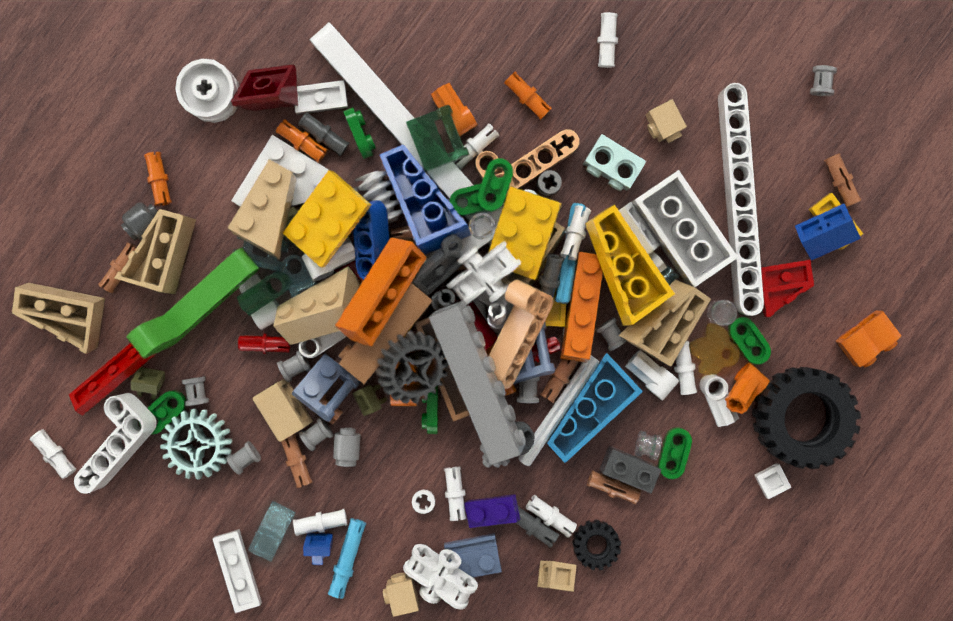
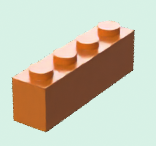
M391 237L335 327L350 340L372 347L427 257L411 241Z
M578 253L560 359L584 363L590 360L603 275L596 254Z

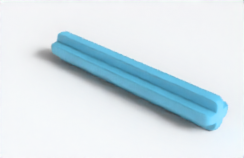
M573 203V205L571 206V209H570V215H569V220H568V226H570V224H571L572 217H573V214H574V211H575V210H574L575 206H576V205L584 206V207H583V210H582V212H583V211H585V208H586L585 205L579 204V203ZM569 255L562 262L559 274L560 285L556 290L555 301L562 304L570 302L577 260H568Z

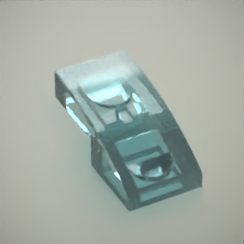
M272 501L248 551L272 562L296 512Z

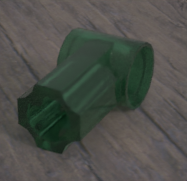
M276 271L266 276L263 280L237 296L240 307L251 316L279 296L285 294L291 286L290 278L281 271ZM272 278H277L281 281V291H276L272 288Z

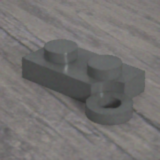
M457 235L446 237L442 241L441 248L421 266L412 282L427 296L463 265V263L459 264L457 261L462 256L459 252L463 246L460 237ZM456 242L454 247L448 248L451 243Z

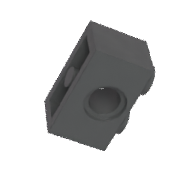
M612 446L608 447L599 468L603 474L651 494L661 472V469L656 464Z

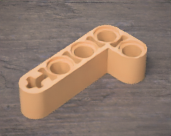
M563 130L512 163L513 176L509 188L510 186L518 189L522 188L543 172L572 155L579 145L578 135L572 130ZM563 137L565 140L571 139L570 149L568 146H564L558 151V154L561 155L558 157L555 148L560 146ZM491 151L480 153L476 159V170L482 180L486 171L480 167V161L484 158L498 159L495 153ZM541 151L549 152L552 161L548 164L541 163L538 159V153ZM520 165L527 166L530 170V176L520 178L516 173V168ZM496 169L494 175L501 178L504 176V172L502 169Z
M520 280L512 281L505 292L506 301L514 306L489 354L495 364L494 373L496 378L503 383L505 389L511 387L515 382L553 305L552 296Z

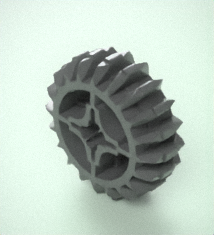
M407 331L405 338L401 334H397L396 343L388 340V345L390 346L388 350L381 349L384 358L377 359V363L381 366L376 369V373L380 376L378 382L381 386H384V392L387 395H391L394 400H401L403 403L408 404L411 399L413 403L418 404L420 397L428 401L429 392L437 394L435 389L437 385L444 386L440 379L441 377L448 376L444 368L449 366V364L444 359L445 355L440 343L435 341L431 335L425 336L422 332H417L414 335L411 331ZM417 350V351H416L415 353H413V354H410V355H409V354H406V353H408V352H410V351ZM408 361L414 366V369L417 371V374L413 370H411V366L408 364ZM413 381H418V382H416V383H414V384L408 385V384H410V383L413 382Z

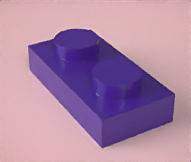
M515 494L468 500L464 503L469 528L516 523L520 520Z

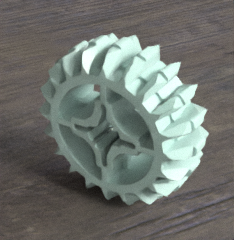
M192 409L190 415L187 411L181 412V418L173 417V424L165 426L169 433L161 435V438L166 440L167 443L160 445V448L168 450V453L163 455V459L171 458L172 462L168 464V467L172 468L177 465L176 474L178 475L186 470L185 477L187 479L191 478L193 473L196 479H201L203 473L206 477H210L212 470L216 472L221 470L219 463H227L224 455H229L232 452L230 448L225 447V445L232 443V439H225L224 435L230 433V429L222 431L221 426L224 425L225 421L221 420L216 423V413L211 414L207 418L208 411L206 409L202 410L200 415L197 409ZM190 424L191 430L188 431V438L178 441L183 427ZM200 424L208 428L214 437L205 436ZM196 438H197V439H198L197 441H200L201 444H203V443H206V444H204V445H202L201 447L195 449L196 446L193 447L192 444H188V443H190V442L196 440ZM210 447H216L212 459L208 463L203 464L202 458L205 457V450ZM180 450L186 451L193 463L186 460L180 453Z

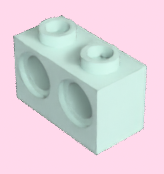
M601 134L583 164L587 166L586 171L597 178L601 175L609 180L608 184L618 191L624 189L627 191L631 188L647 161ZM597 152L607 154V164L601 165L596 161L595 155ZM620 165H625L630 169L629 178L619 176L618 167Z

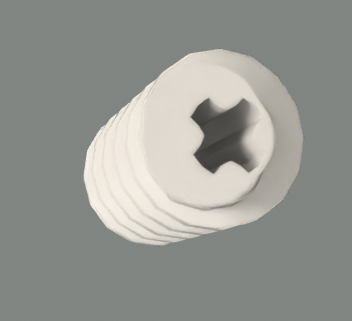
M374 171L355 179V181H363L358 186L359 191H367L362 196L367 201L379 200L384 203L387 208L388 224L398 220L403 210H394L399 201L390 200L395 191L386 190L391 184V181L382 180L387 174L386 171Z

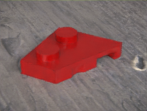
M811 260L761 267L764 317H771L774 315V312L814 286Z

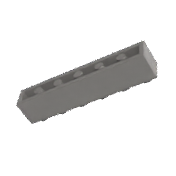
M465 300L436 310L429 316V319L490 464L519 456L526 444L525 436L522 430H518L514 421L516 416L513 407L506 402L504 385L496 378L494 361L491 356H487L484 349L485 340L480 331L477 332L474 324L475 316L470 306L467 307Z

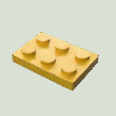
M328 170L286 227L283 234L318 266L326 267L370 208L371 204L334 171Z
M510 186L489 252L505 241L507 243L506 248L515 259H520L521 264L512 272L536 280L562 203Z

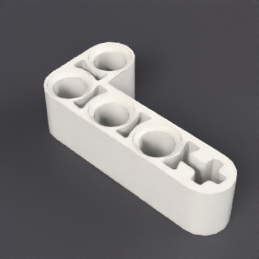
M131 393L109 397L104 403L105 414L117 428L74 477V485L79 492L87 494L106 486L155 430L157 424L155 416ZM120 402L123 404V410L120 408ZM138 420L141 423V429L138 426ZM122 439L125 442V447L122 445Z

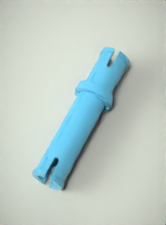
M350 519L338 563L333 568L334 576L328 591V595L343 599L349 578L353 576L354 560L366 526V522L362 520Z

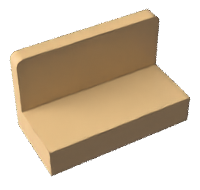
M285 379L253 397V401L279 442L313 422L302 402L292 395L294 389Z

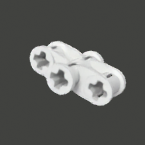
M505 241L497 245L483 258L477 252L478 247L474 246L457 260L459 264L463 263L467 270L457 275L446 286L448 289H452L461 301L465 300L466 305L484 291L490 296L489 301L494 302L508 288V284L504 285L500 279L515 270L521 264V261L514 258L506 248L507 243Z
M417 544L412 549L410 560L406 561L403 566L404 572L422 585L419 590L420 595L429 603H438L443 599L456 609H465L469 603V596L478 587L476 580L472 576L459 569L461 558L452 550L445 549L440 554H437L428 546Z

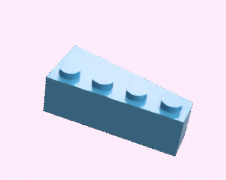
M606 353L547 444L566 463L643 391Z

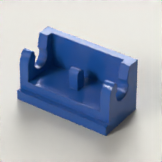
M845 203L795 226L801 243L811 261L861 239Z

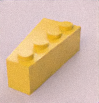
M615 205L606 208L585 223L623 326L633 325L675 294Z

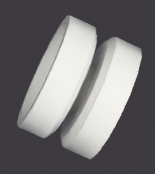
M199 59L190 62L181 70L177 77L175 90L178 101L186 111L205 122L216 123L228 119L238 108L232 105L231 100L239 88V82L225 66L215 60Z

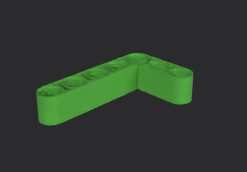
M243 248L236 250L167 313L139 325L126 338L144 359L173 346L259 270V267Z

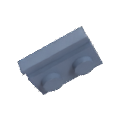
M494 533L444 543L445 549L454 551L461 558L459 569L473 578L502 572Z

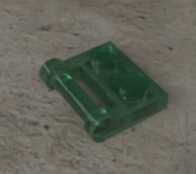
M450 105L443 106L433 112L406 122L425 173L469 155L467 147L463 146L451 116L453 111ZM442 119L454 149L449 154L445 150L434 122Z

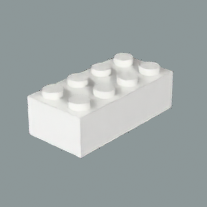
M679 170L632 201L661 244L660 247L686 284L696 287L738 258Z

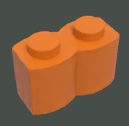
M876 310L840 336L836 343L854 366H863L865 368L877 360L876 356L881 351L887 352L897 346V340L901 337V334L884 311Z

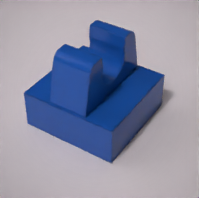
M307 533L303 553L304 556H312V565H323V558L330 556L333 534Z

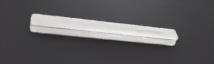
M591 355L589 361L586 363L582 362L534 433L535 441L529 452L525 455H519L518 459L526 466L532 464L599 365L598 359Z

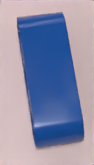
M379 200L369 202L371 204L370 208L353 229L356 270L363 280L389 241L387 208Z

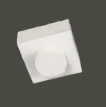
M778 463L754 475L767 499L791 488Z

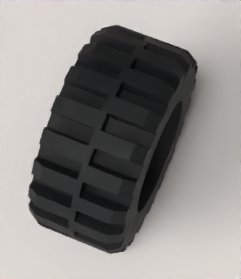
M809 367L785 369V373L778 372L773 375V381L769 382L762 395H757L754 400L758 402L757 409H752V416L756 418L753 427L754 431L759 433L758 440L761 445L765 446L767 451L774 457L801 469H804V467L819 469L820 465L830 466L834 464L833 459L835 457L841 460L846 455L844 449L846 447L852 448L856 442L852 440L854 433L859 434L860 426L856 425V419H861V412L854 407L858 404L856 396L849 394L851 388L846 383L840 382V378L836 375ZM803 393H812L820 397L824 403L826 421L817 436L808 441H797L790 437L786 430L785 413L794 398Z

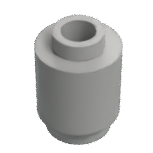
M340 428V432L335 433L333 458L336 459L335 465L344 467L356 466V461L359 460L361 434L356 433L355 428Z

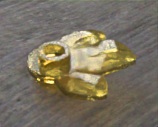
M708 323L706 326V337L695 339L689 343L692 355L702 360L698 372L705 375H715L723 367L733 366L740 357L739 348L736 344L730 342L728 331L717 324ZM725 349L730 351V356L727 359L722 357V351Z

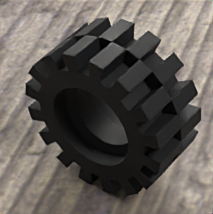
M589 520L586 522V525L582 526L581 524L578 527V532L575 531V538L573 540L574 552L582 565L585 567L589 566L591 570H595V568L604 570L603 567L607 566L609 568L612 566L611 563L613 561L616 562L618 560L617 555L621 553V541L614 528L609 526L607 522H600L599 520L590 522ZM599 535L605 538L607 545L602 553L592 554L588 551L587 542L592 536Z

